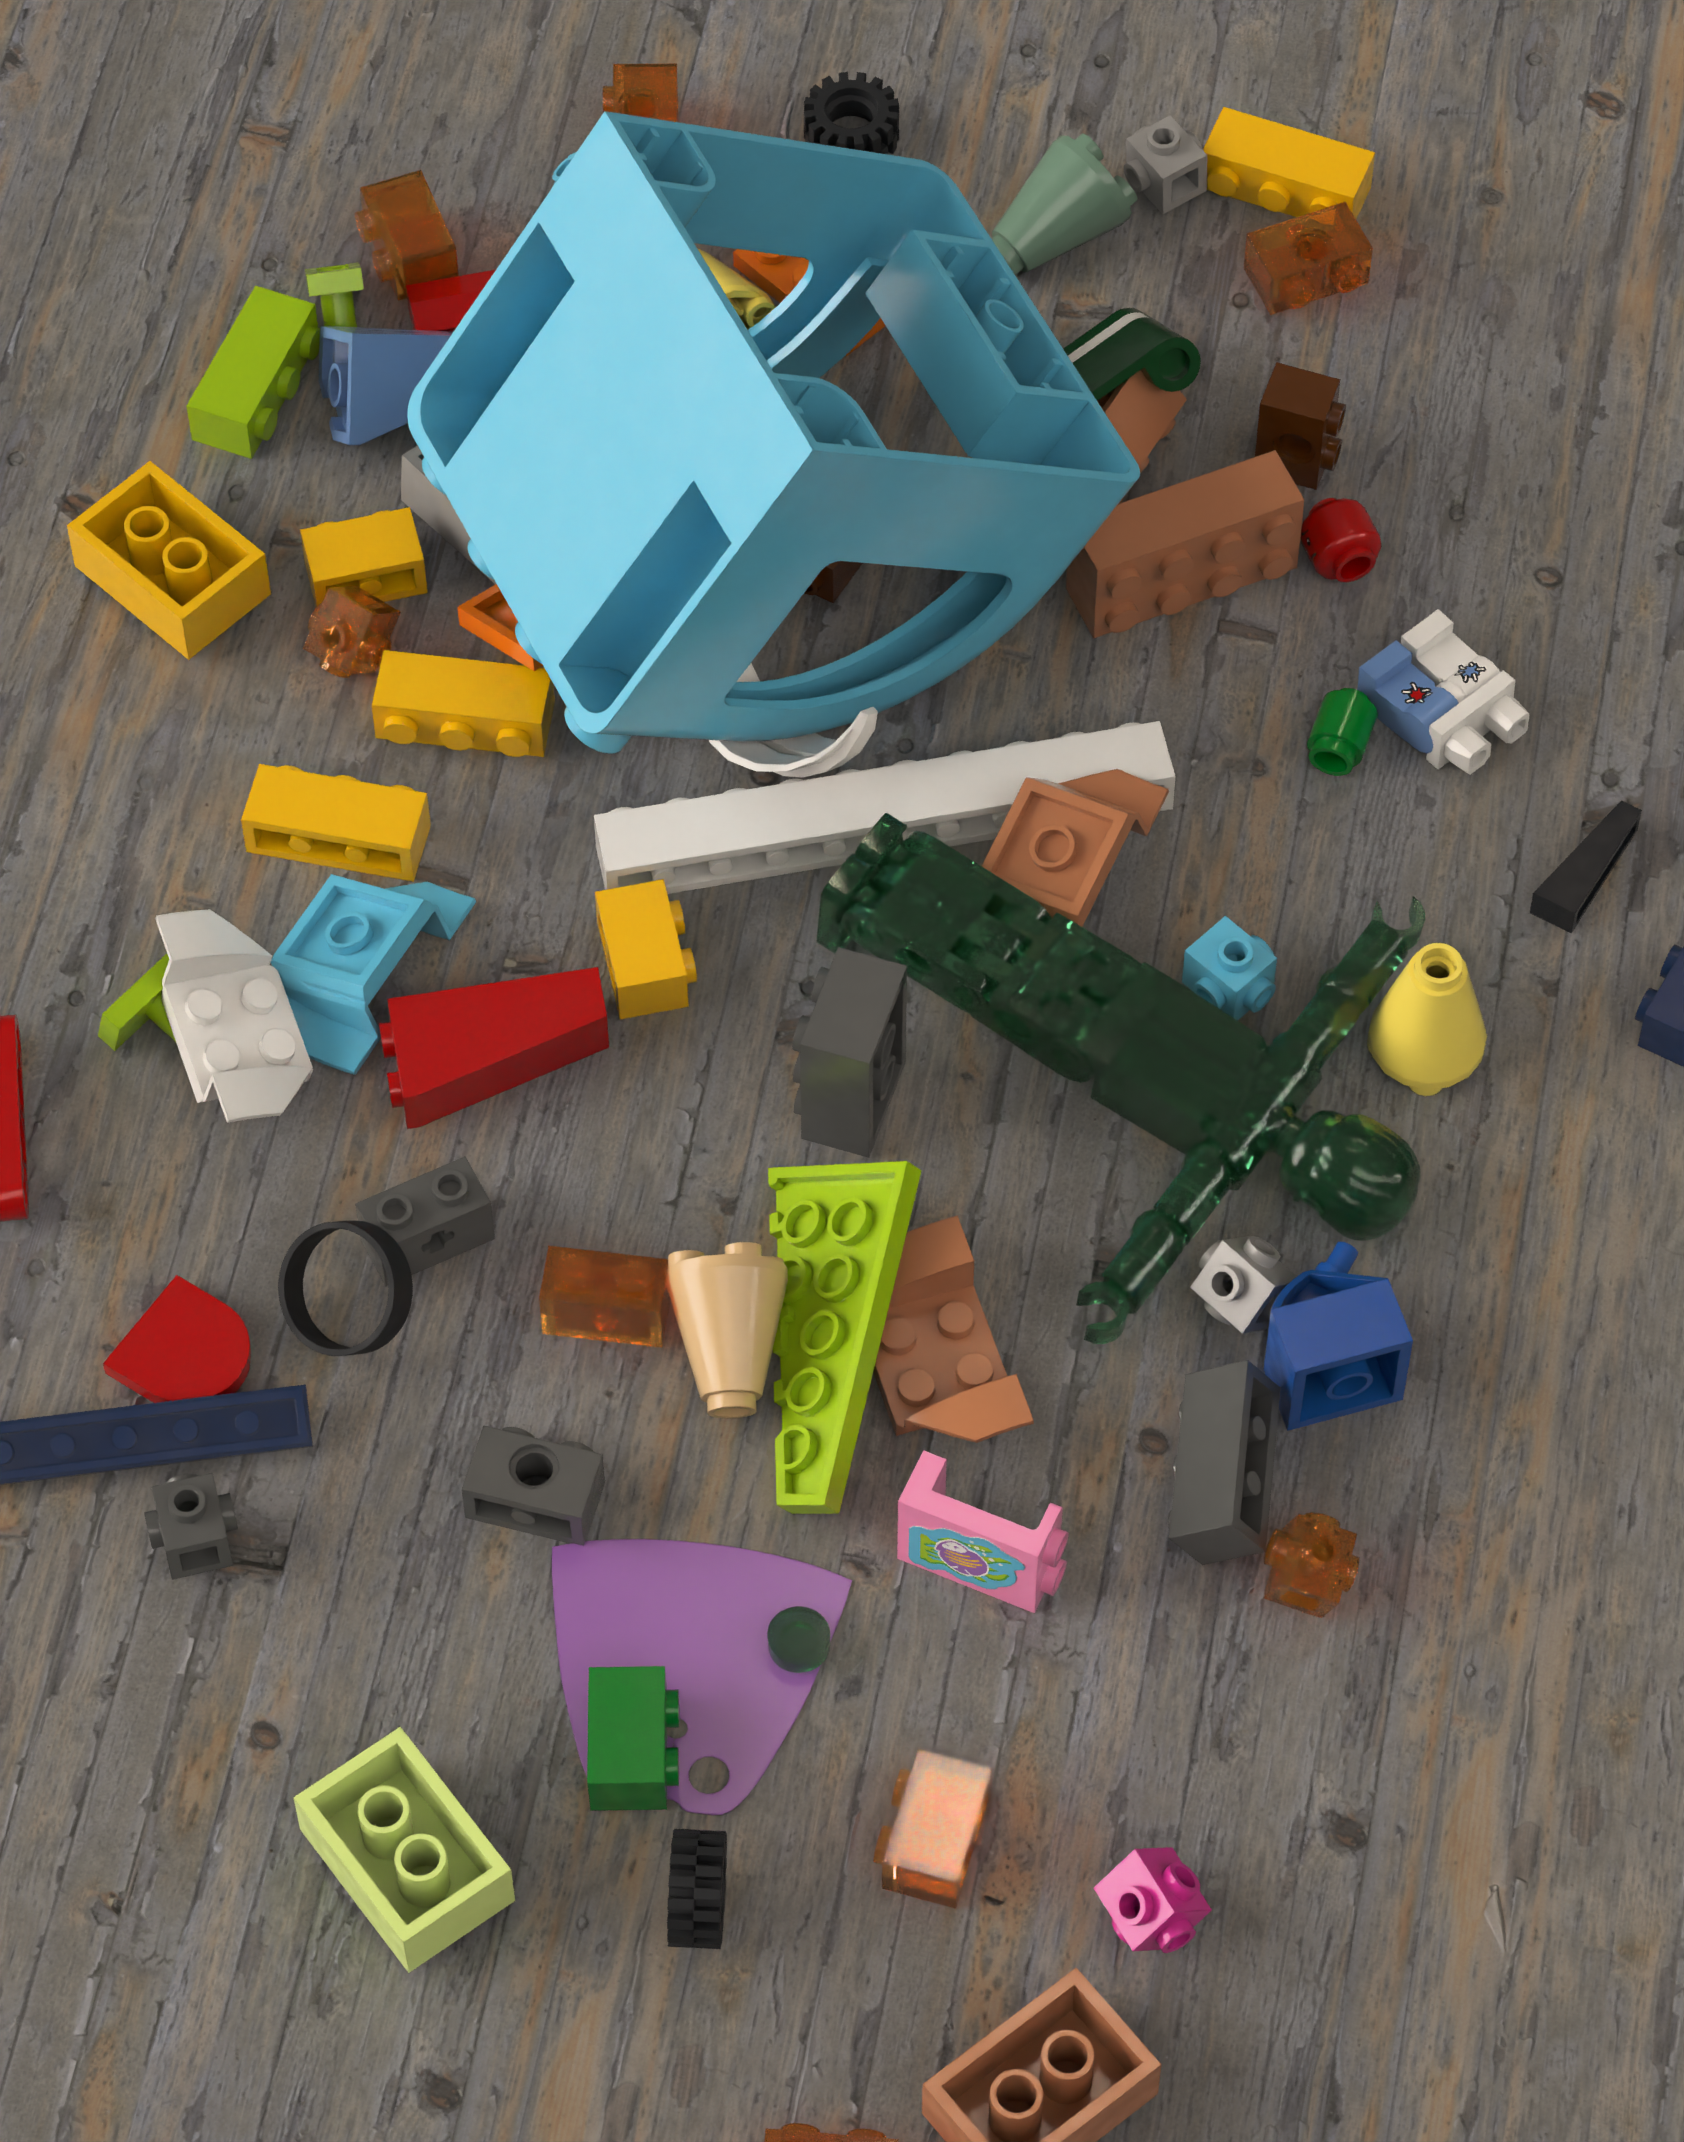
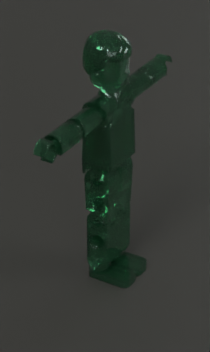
M885 813L861 841L855 854H851L825 885L820 898L817 929L818 944L835 954L838 947L845 948L853 939L861 947L880 959L906 965L908 977L959 1009L971 1014V1017L1059 1075L1080 1083L1089 1081L1094 1075L1092 1099L1185 1154L1181 1163V1171L1153 1206L1154 1209L1143 1212L1134 1221L1130 1229V1238L1101 1276L1104 1277L1103 1282L1088 1284L1079 1291L1077 1306H1089L1095 1303L1109 1306L1117 1316L1112 1321L1106 1323L1098 1322L1087 1325L1084 1340L1093 1344H1106L1115 1341L1122 1335L1127 1323L1128 1314L1137 1313L1183 1252L1185 1245L1190 1243L1229 1189L1239 1190L1267 1152H1274L1283 1158L1279 1168V1179L1283 1188L1293 1195L1294 1201H1302L1318 1211L1319 1216L1346 1238L1356 1241H1367L1390 1232L1406 1217L1415 1203L1418 1195V1184L1421 1178L1420 1165L1408 1143L1394 1131L1362 1114L1346 1116L1335 1110H1321L1315 1112L1306 1122L1296 1116V1113L1322 1080L1320 1069L1357 1022L1359 1015L1366 1010L1407 956L1408 950L1418 943L1425 924V910L1421 902L1414 896L1409 909V920L1412 926L1404 930L1394 929L1387 925L1382 917L1380 904L1378 901L1376 902L1370 923L1339 964L1336 967L1330 968L1321 976L1316 986V994L1288 1031L1280 1033L1267 1046L1262 1036L1146 962L1141 964L1132 956L1057 912L1051 918L1046 909L1032 897L937 838L925 832L915 831L911 832L903 840L902 833L907 829V825L889 813Z

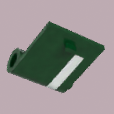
M1123 308L1114 312L1063 348L1096 400L1105 396L1140 370L1148 381L1162 390L1169 392L1183 390L1195 380L1201 364L1199 351L1191 341L1135 308Z

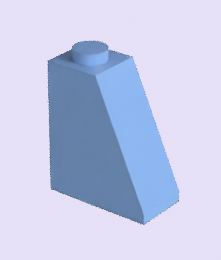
M320 326V389L322 397L330 399L331 405L336 407L338 417H331L329 421L333 440L347 445H361L407 424L408 404L412 392L453 332Z

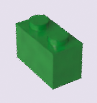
M665 1666L589 1667L587 1787L590 1811L667 1810V1786H679V1747H667V1728H679L680 1705L679 1689L667 1690Z

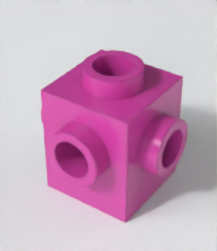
M1173 1847L1134 1849L1094 1887L1095 1892L1112 1917V1926L1116 1934L1130 1946L1133 1952L1162 1950L1163 1953H1170L1178 1950L1193 1939L1196 1934L1193 1927L1212 1911L1200 1892L1198 1878L1189 1867L1181 1862Z

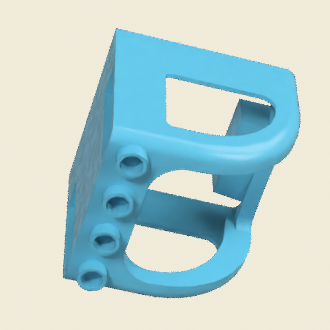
M604 111L415 387L409 400L407 412L410 432L424 456L422 460L423 472L430 483L447 496L471 538L467 546L470 558L484 574L495 580L518 621L515 627V635L519 644L532 658L543 664L566 705L564 717L571 732L590 748L608 754L621 751L632 736L722 741H771L795 738L853 723L859 712L867 708L874 707L879 713L912 698L964 667L1012 629L1039 602L1052 585L1056 583L1140 477V469L1135 458L957 185L941 169L920 159ZM694 243L801 257L809 260V265L803 278L786 298L762 320L747 330ZM881 318L968 456L973 458L886 449L857 402L845 391L828 381L820 379V377L849 353ZM848 561L967 571L947 591L917 615L872 644L825 666L781 679L760 682H737L820 571L831 563Z

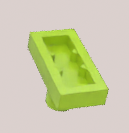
M359 262L305 269L309 297L320 295L324 326L357 327L352 291L364 290Z
M165 954L102 1013L98 1037L114 1051L149 1019L176 1042L162 1003V979L169 961L168 954Z

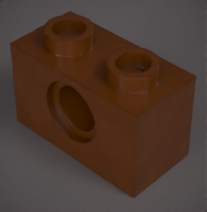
M1276 362L1260 402L1255 457L1276 450L1296 485L1317 490L1324 470L1334 471L1341 451L1342 439L1336 438L1341 430L1346 412V404L1338 402L1341 379Z

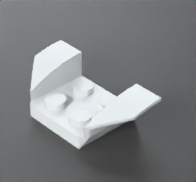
M210 909L156 915L155 919L169 956L162 979V1003L197 1103L219 1099L227 1123L280 1116L291 1103L302 1084L309 1081L313 1067L278 970L270 965L273 956L230 922Z

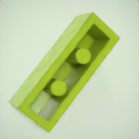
M255 285L186 405L193 441L252 459L262 440L268 441L272 437L277 425L278 412L285 399L291 400L295 396L303 367L308 359L314 360L319 353L320 328H318L316 306L314 303Z

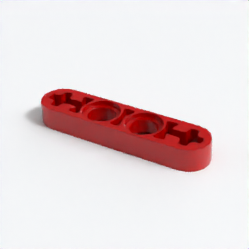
M16 1014L0 1016V1222L29 1218L22 1049Z

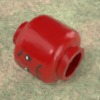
M1327 498L1321 500L1311 508L1309 515L1302 524L1301 544L1316 572L1325 579H1337L1340 582L1346 583L1364 577L1375 566L1382 547L1380 535L1367 510L1357 500L1346 498Z

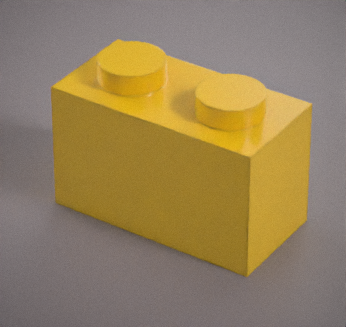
M410 507L393 511L383 510L364 517L339 522H324L315 527L300 529L304 562L318 616L428 593L424 557Z
M664 879L596 891L597 925L619 1019L689 1007L688 984L697 982L695 961L691 948H680L678 935L685 934L683 912L679 900L669 901Z

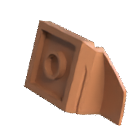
M1119 769L1096 773L1058 784L1044 779L1025 778L976 876V880L992 910L1017 972L1064 992H1070L1092 948L1082 933L1081 928L1130 830L1144 836L1148 835L1169 793L1168 789Z
M958 1215L919 1227L906 1234L873 1371L896 1436L926 1428L978 1443L996 1435L1034 1424L1017 1374L1007 1376L974 1287V1258Z

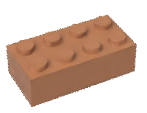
M1274 450L1119 503L1068 566L1066 590L1094 639L1111 632L1120 633L1127 631L1137 623L1163 614H1176L1189 605L1212 597L1228 596L1238 588L1264 579H1277L1288 571L1297 568L1304 498L1278 453Z

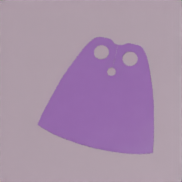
M610 1539L585 1541L584 1546L570 1543L552 1547L553 1600L560 1674L579 1758L586 1776L588 1758L589 1667L665 1666L667 1690L679 1689L680 1719L687 1724L688 1729L683 1737L677 1738L675 1741L674 1738L667 1735V1747H673V1744L674 1747H679V1786H667V1799L675 1801L683 1810L690 1813L723 1815L732 1811L749 1795L759 1782L799 1715L838 1625L852 1580L798 1560L748 1549L707 1543L654 1539ZM703 1757L720 1759L729 1770L727 1785L716 1793L705 1794L698 1792L689 1781L691 1766Z

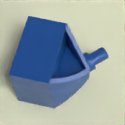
M1337 1242L1327 1261L1318 1263L1315 1270L1302 1272L1282 1289L1271 1308L1263 1369L1265 1375L1281 1387L1279 1411L1287 1431L1401 1401L1404 1397L1413 1344L1412 1336L1388 1278L1348 1274L1358 1256V1251L1346 1242Z

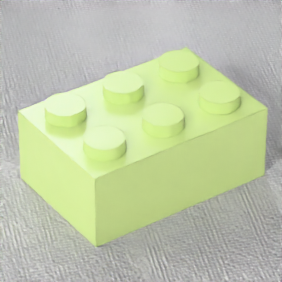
M401 1727L293 1797L300 1830L408 1973L515 1901L510 1867Z

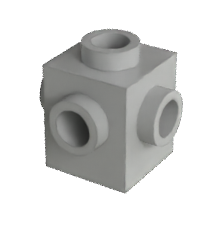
M1171 115L1153 125L1140 128L1134 135L1126 138V163L1123 167L1125 177L1133 190L1138 193L1143 192L1162 214L1207 191V154L1203 151L1196 135L1189 130L1185 131Z
M1246 1236L1215 1242L1202 1256L1199 1262V1268L1202 1271L1190 1288L1205 1300L1204 1307L1211 1316L1224 1324L1233 1325L1243 1334L1269 1328L1271 1308L1282 1289L1297 1276L1278 1261L1280 1254L1270 1243L1256 1236Z

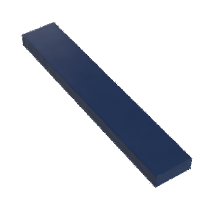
M306 1385L2 1421L0 1422V1485L313 1447Z

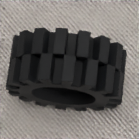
M848 72L839 73V82H834L831 76L822 79V88L815 84L810 89V97L805 98V142L888 154V152L894 154L897 148V141H899L898 98L894 99V91L890 86L883 89V80L876 76L870 83L866 82V73L857 72L856 80H849ZM856 116L864 118L870 123L859 128H844L833 122L842 117Z
M673 1830L668 1883V1947L721 1949L727 1869L726 1831Z

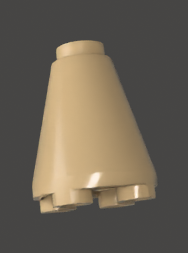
M752 1242L728 1244L725 1246V1254L705 1256L703 1252L694 1250H683L669 1254L668 1269L665 1272L666 1286L700 1398L703 1402L707 1403V1414L716 1418H742L755 1414L757 1412L756 1401L763 1395L788 1282V1270L784 1260L779 1257L762 1256L761 1245Z

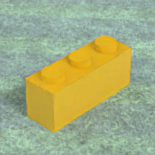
M1223 107L1203 148V151L1207 154V190L1220 196L1232 197L1264 207L1269 211L1281 212L1314 222L1322 227H1330L1346 233L1351 232L1372 185L1375 152L1227 107Z
M384 650L372 701L375 738L387 739L398 744H410L413 742L440 745L459 751L467 749L494 751L512 757L524 755L544 757L555 704L554 684L543 667L533 671L525 665Z
M259 764L241 818L245 847L248 853L412 882L415 880L431 827L427 793L415 791L404 785H393L390 787L361 782L354 777L346 775L333 777L304 772L297 767L289 765L276 767Z

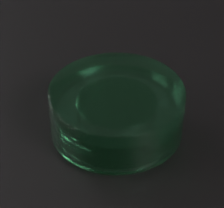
M790 1607L779 1612L772 1619L768 1627L767 1642L769 1654L779 1667L789 1672L803 1673L819 1667L825 1661L830 1651V1629L827 1621L820 1613L808 1607Z

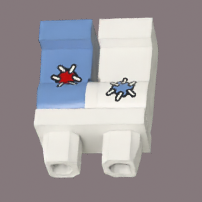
M1437 609L1402 635L1401 644L1395 640L1359 667L1357 690L1367 695L1378 712L1377 719L1413 748L1422 753H1427L1426 760L1439 770L1450 761L1471 775L1483 766L1490 757L1491 743L1483 736L1491 730L1506 744H1512L1526 733L1529 713L1514 698L1516 680L1504 670L1500 672L1492 661L1484 656L1477 655L1453 633L1454 623Z

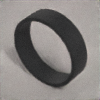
M335 1221L313 1226L293 1242L281 1265L278 1294L283 1316L291 1331L303 1344L324 1355L347 1356L378 1350L398 1334L410 1311L413 1283L411 1270L404 1252L395 1239L386 1231L364 1221ZM339 1229L354 1232L373 1246L383 1262L388 1280V1301L379 1326L365 1341L353 1347L335 1343L316 1327L307 1311L303 1294L304 1272L312 1251L322 1239Z

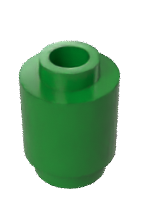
M1343 688L1330 691L1324 696L1307 741L1310 751L1309 761L1315 768L1329 775L1343 776L1349 774L1353 767L1362 761L1378 716L1376 707L1367 695L1353 688Z

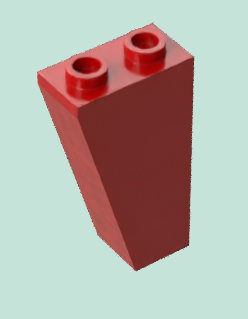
M598 967L388 998L390 1022L379 1023L384 1058L396 1057L398 1068L396 1072L387 1073L392 1108L404 1106L407 1129L424 1126L609 1048L607 1013Z

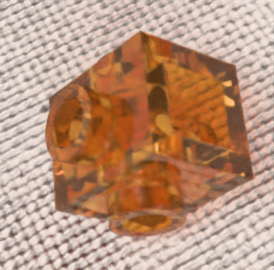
M358 586L328 588L323 602L315 608L309 619L308 630L310 632L303 649L321 659L319 666L322 669L341 678H350L353 674L375 672L381 665L383 651L391 650L392 642L390 636L401 612Z
M1314 1512L1304 1515L1298 1514L1281 1530L1276 1528L1268 1541L1264 1555V1564L1271 1566L1263 1599L1319 1618L1324 1617L1339 1604L1342 1591L1348 1592L1356 1578L1360 1559L1358 1556L1352 1555L1357 1534L1340 1528V1522L1335 1518Z

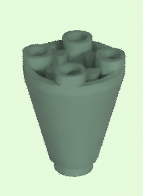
M1082 133L1075 140L1069 136L1060 135L1053 141L993 229L992 240L1015 276L1020 271L1029 272L1123 225L1132 214L1130 206L1138 200L1135 191L1122 177L1117 175L1113 178L1100 162L1104 158L1102 151L1086 134Z

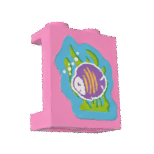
M923 1450L898 1500L897 1559L1035 1613L1044 1593L1051 1596L1056 1593L1066 1569L1067 1561L1061 1559L1069 1533L1061 1530L1063 1507L1050 1503L1039 1527L1032 1530L946 1496L947 1459Z

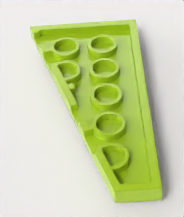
M908 1161L768 1168L769 1187L776 1191V1212L769 1214L770 1235L777 1238V1257L784 1260L788 1270V1282L773 1345V1353L780 1357L781 1379L773 1382L774 1403L781 1406L782 1431L775 1438L777 1506L791 1514H839L922 1172V1170Z

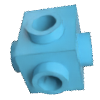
M1224 916L1185 950L1182 983L1193 991L1194 996L1205 1009L1210 1012L1220 1013L1229 1022L1234 1024L1249 1010L1253 1013L1261 1010L1272 998L1276 989L1274 980L1277 957L1274 956L1273 951L1263 939L1255 935H1248L1228 917Z

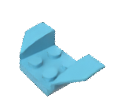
M331 874L274 953L271 960L272 966L278 970L309 1058L332 1068L356 1075L381 1039L380 1029L368 1008L371 1000L420 931L450 940L475 905V898L456 893L428 881L384 889Z

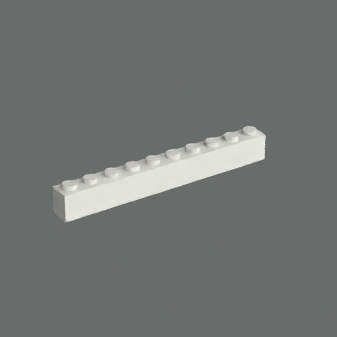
M1160 721L1144 724L1133 722L1123 724L1114 729L1090 733L1071 732L1059 738L1035 742L1017 741L1005 747L975 752L964 750L954 752L949 756L921 761L903 760L891 766L861 771L849 769L841 771L836 775L807 780L789 779L777 785L753 789L734 788L722 794L693 799L675 798L663 804L639 808L620 807L608 813L594 815L596 850L605 890L664 879L667 894L992 840L996 838L1026 777L1049 780L1058 784L1096 773L1119 769L1168 789L1169 793L1160 811L1173 809L1176 776Z

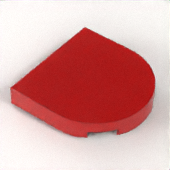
M176 1275L104 1361L103 1366L105 1374L153 1403L236 1393L249 1373L251 1345L243 1320L231 1307Z

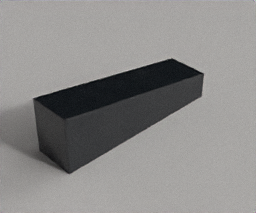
M1621 800L1533 893L1530 914L1572 933L1638 831L1642 810Z

